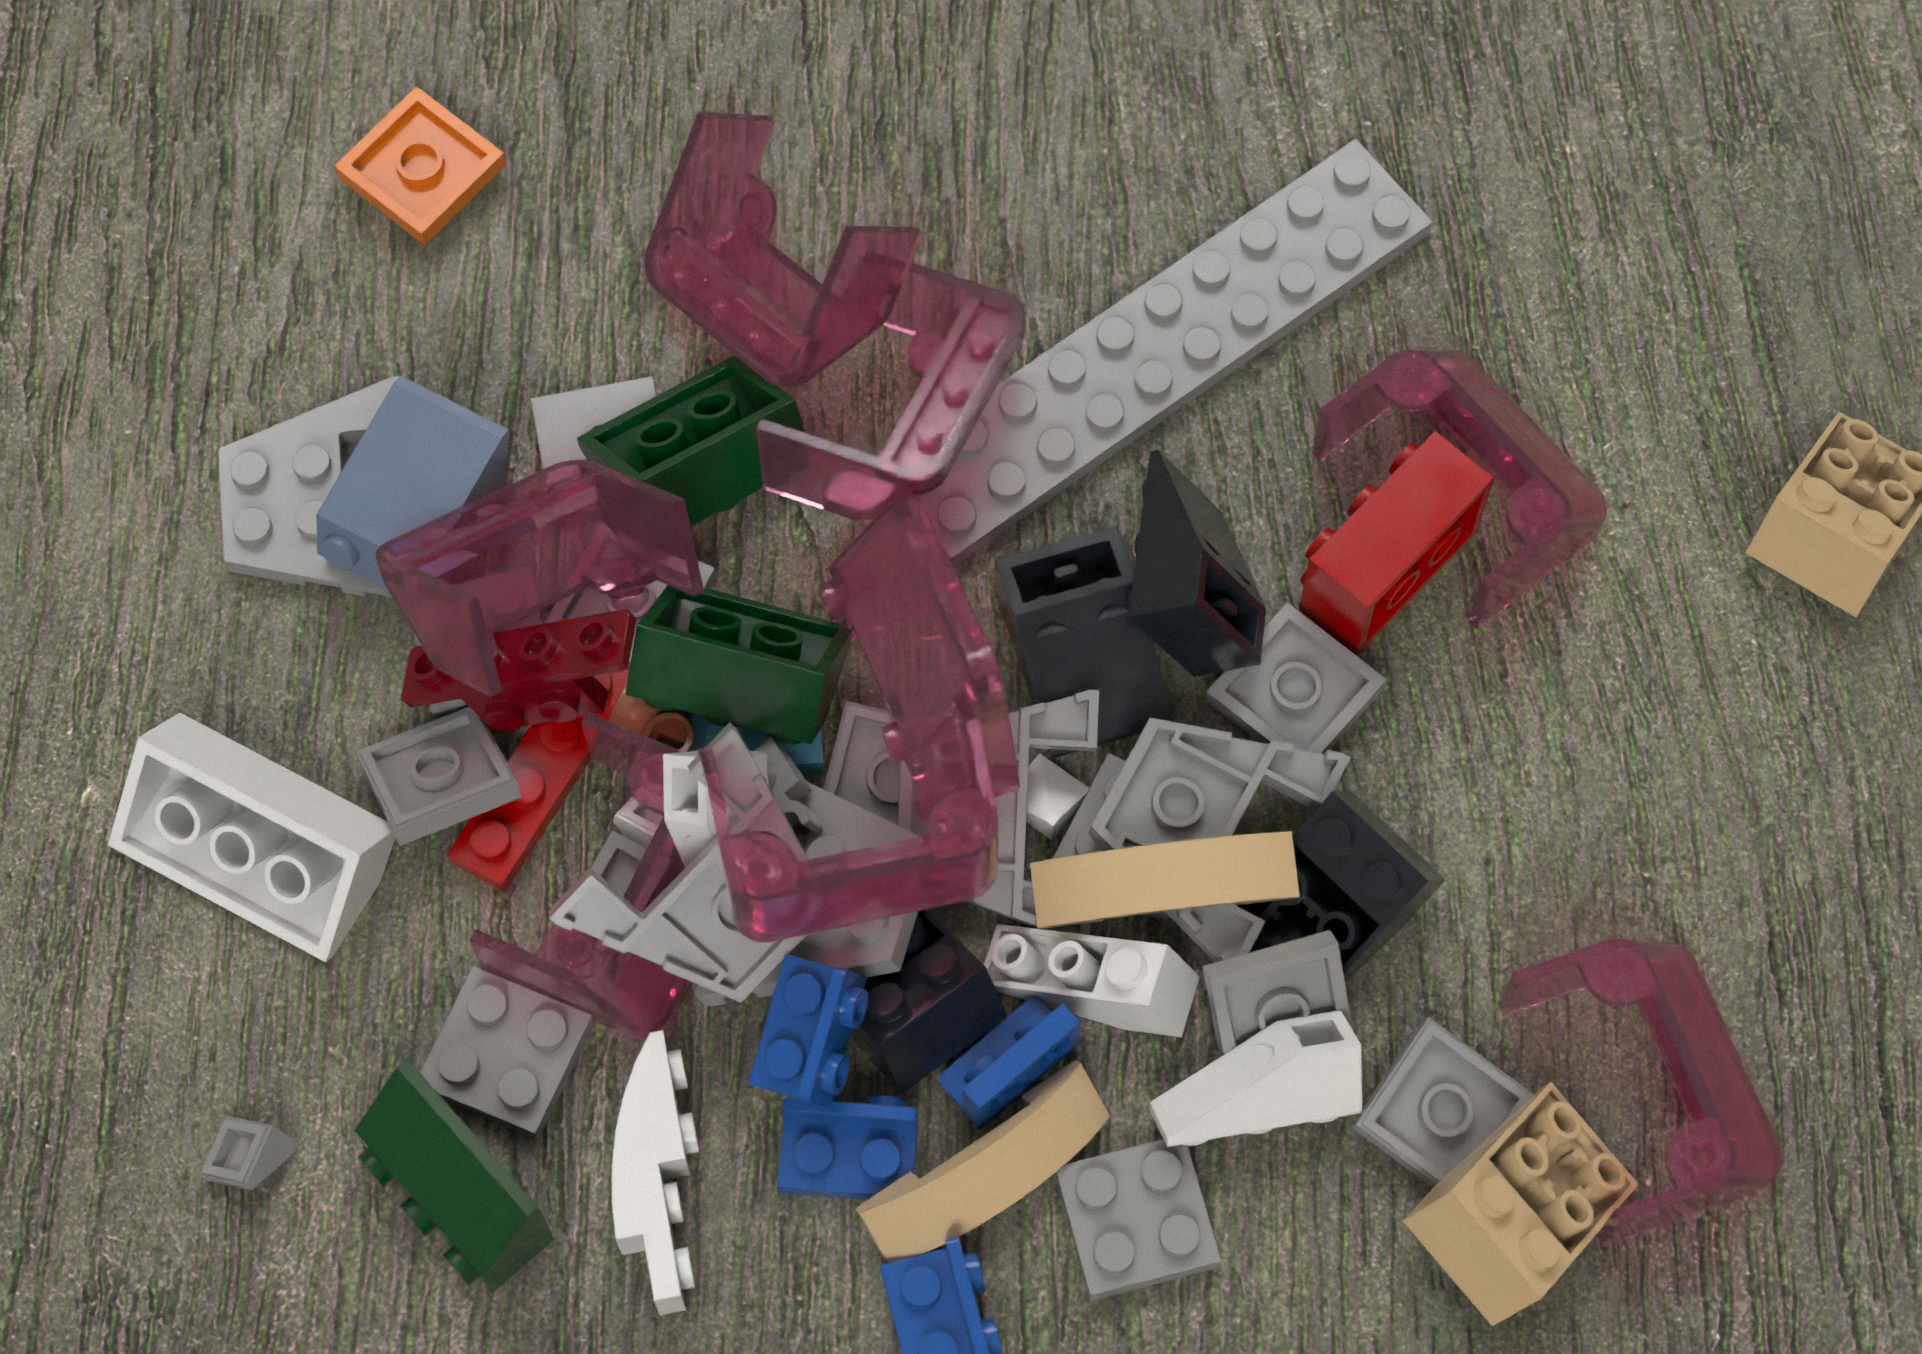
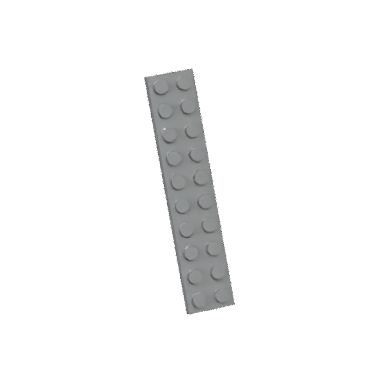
M1355 138L876 468V479L952 569L1431 233L1433 221Z

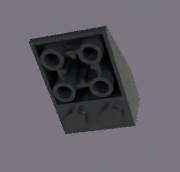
M1159 450L1150 451L1147 479H1145L1142 486L1144 502L1140 532L1135 539L1136 562L1133 584L1127 598L1128 618L1193 677L1260 665L1266 607L1222 512Z
M1118 526L995 559V592L1033 705L1063 699L1087 690H1099L1097 746L1142 733L1149 718L1174 722L1153 640L1128 618L1127 598L1129 591L1132 589L1134 572ZM1048 749L1051 759L1077 752V750Z
M1332 791L1293 835L1300 898L1236 906L1265 921L1249 953L1330 930L1339 945L1344 980L1346 982L1405 926L1446 879L1352 791Z
M920 903L901 970L867 977L864 987L868 992L867 1011L861 1025L857 1029H852L851 1037L873 1064L903 1094L1008 1015L986 966Z

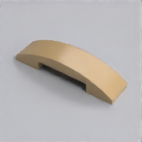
M1292 831L1159 843L1030 863L1038 929L1210 906L1243 905L1300 898Z
M1074 1060L1022 1095L1021 1097L1027 1107L919 1179L910 1171L855 1208L887 1263L924 1254L945 1244L946 1239L959 1237L993 1218L1051 1177L1093 1138L1110 1115L1079 1061Z

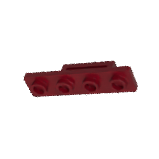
M621 609L414 647L409 656L401 700L409 707H417L461 699L494 731L507 732L516 731L522 726L552 721L570 722L577 717L604 713L608 690L594 676L627 669L636 617L628 609Z

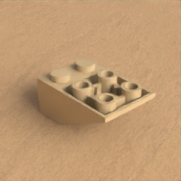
M1838 412L1774 500L1745 553L1845 612L1857 617L1922 516V454L1906 450L1878 434L1868 423L1852 419Z
M1549 1082L1438 1182L1403 1222L1486 1320L1494 1326L1542 1299L1639 1184L1553 1083Z

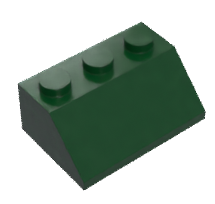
M736 356L720 362L577 437L581 451L624 521L654 546L680 537L691 526L717 512H724L734 508L741 499L769 484L784 481L793 471L813 461L796 399Z
M672 579L637 624L625 695L643 699L645 704L657 710L674 711L680 709L703 715L710 723L717 726L726 727L730 722L735 727L744 726L766 732L769 737L774 738L780 743L798 744L803 742L812 744L827 719L852 641L854 627Z
M408 1059L402 1062L394 1070L354 1130L366 1148L357 1158L382 1187L393 1180L406 1194L408 1199L399 1206L424 1236H427L436 1229L447 1241L451 1248L443 1254V1257L468 1286L479 1278L488 1290L493 1293L549 1245L554 1238L537 1204Z

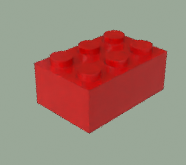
M1434 431L1419 447L1414 443L1407 445L1391 464L1389 473L1392 475L1378 489L1373 485L1367 486L1350 505L1347 511V515L1350 516L1349 519L1336 532L1330 527L1326 528L1316 537L1306 551L1305 557L1309 561L1307 569L1300 579L1303 591L1299 611L1356 656L1479 530L1494 477L1437 431Z

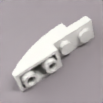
M663 1030L649 1033L634 1064L622 1099L615 1131L612 1158V1210L616 1241L622 1255L646 1251L653 1298L659 1315L685 1311L686 1305L683 1290L695 1288L688 1247L676 1249L672 1224L684 1222L677 1182L665 1184L664 1180L689 1176L690 1169L687 1154L699 1152L692 1112L680 1114L676 1090L688 1088L681 1049L669 1051Z

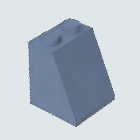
M400 375L393 383L316 514L317 554L323 556L331 565L340 570H350L378 584L382 590L393 597L405 598L426 608L506 509L509 429Z

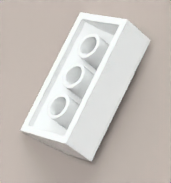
M178 713L138 737L108 846L318 959L327 962L334 956L381 882L395 836L388 822L192 718Z

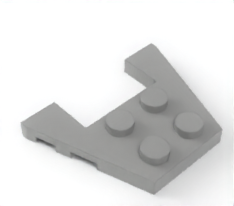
M400 376L384 379L218 449L223 559L229 572L306 586L308 581L340 587L343 593L363 597L366 596V593L393 597L382 590L378 584L350 570H340L331 565L323 556L317 554L316 514L344 468L343 444L360 441L393 383ZM393 597L396 603L408 605L407 599Z
M1099 690L1079 692L1063 699L1021 708L1019 711L986 720L973 721L901 742L897 825L927 839L936 851L926 886L1038 929L1032 881L1024 880L1029 748L1095 751L1098 738ZM1091 923L1043 928V930L1090 935Z
M1149 718L1096 815L1088 834L1104 851L1176 841L1232 836L1259 784L1263 783L1293 800L1316 810L1329 794L1334 791L1351 757L1344 753L1327 750L1325 754L1295 749V744L1271 740L1269 744L1233 738L1231 737L1232 732ZM1234 904L1166 912L1215 963L1249 953L1265 923L1264 920Z
M729 722L688 765L689 773L736 814L723 830L643 912H640L593 869L589 868L548 910L549 919L560 927L570 931L572 928L602 940V944L624 954L627 951L661 965L664 971L741 1003L784 959L785 954H789L834 906L738 729Z
M807 782L812 791L799 802L820 817L822 830L815 834L801 822L797 823L792 829L794 833L809 834L804 851L830 896L834 907L788 955L832 967L847 969L866 977L900 971L936 851L927 839ZM783 960L751 993L754 992L758 998L774 995ZM697 985L694 995L704 1005L718 1006L728 1004L726 996Z

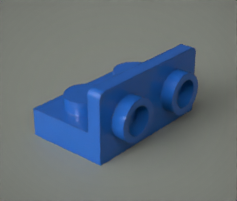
M785 954L748 1084L830 1108L833 1096L838 1095L842 1091L848 1078L850 1061L849 1057L845 1054L852 1029H857L861 1025L867 1011L868 992L864 989L867 977L847 969L832 967Z
M1032 996L939 1075V1086L977 1128L981 1130L1079 1045L1081 1022L1064 1003L1051 1011L1040 998Z
M834 1095L830 1108L796 1098H784L782 1107L784 1124L777 1183L778 1193L869 1200L910 1171L914 1174L919 1127L918 1109L905 1107L906 1102L892 1096H870L866 1098V1103L862 1104L839 1102V1096Z
M958 1236L946 1239L945 1248L880 1265V1272L902 1354H1003L993 1317L981 1320L974 1295L985 1292L977 1255L975 1252L963 1255Z

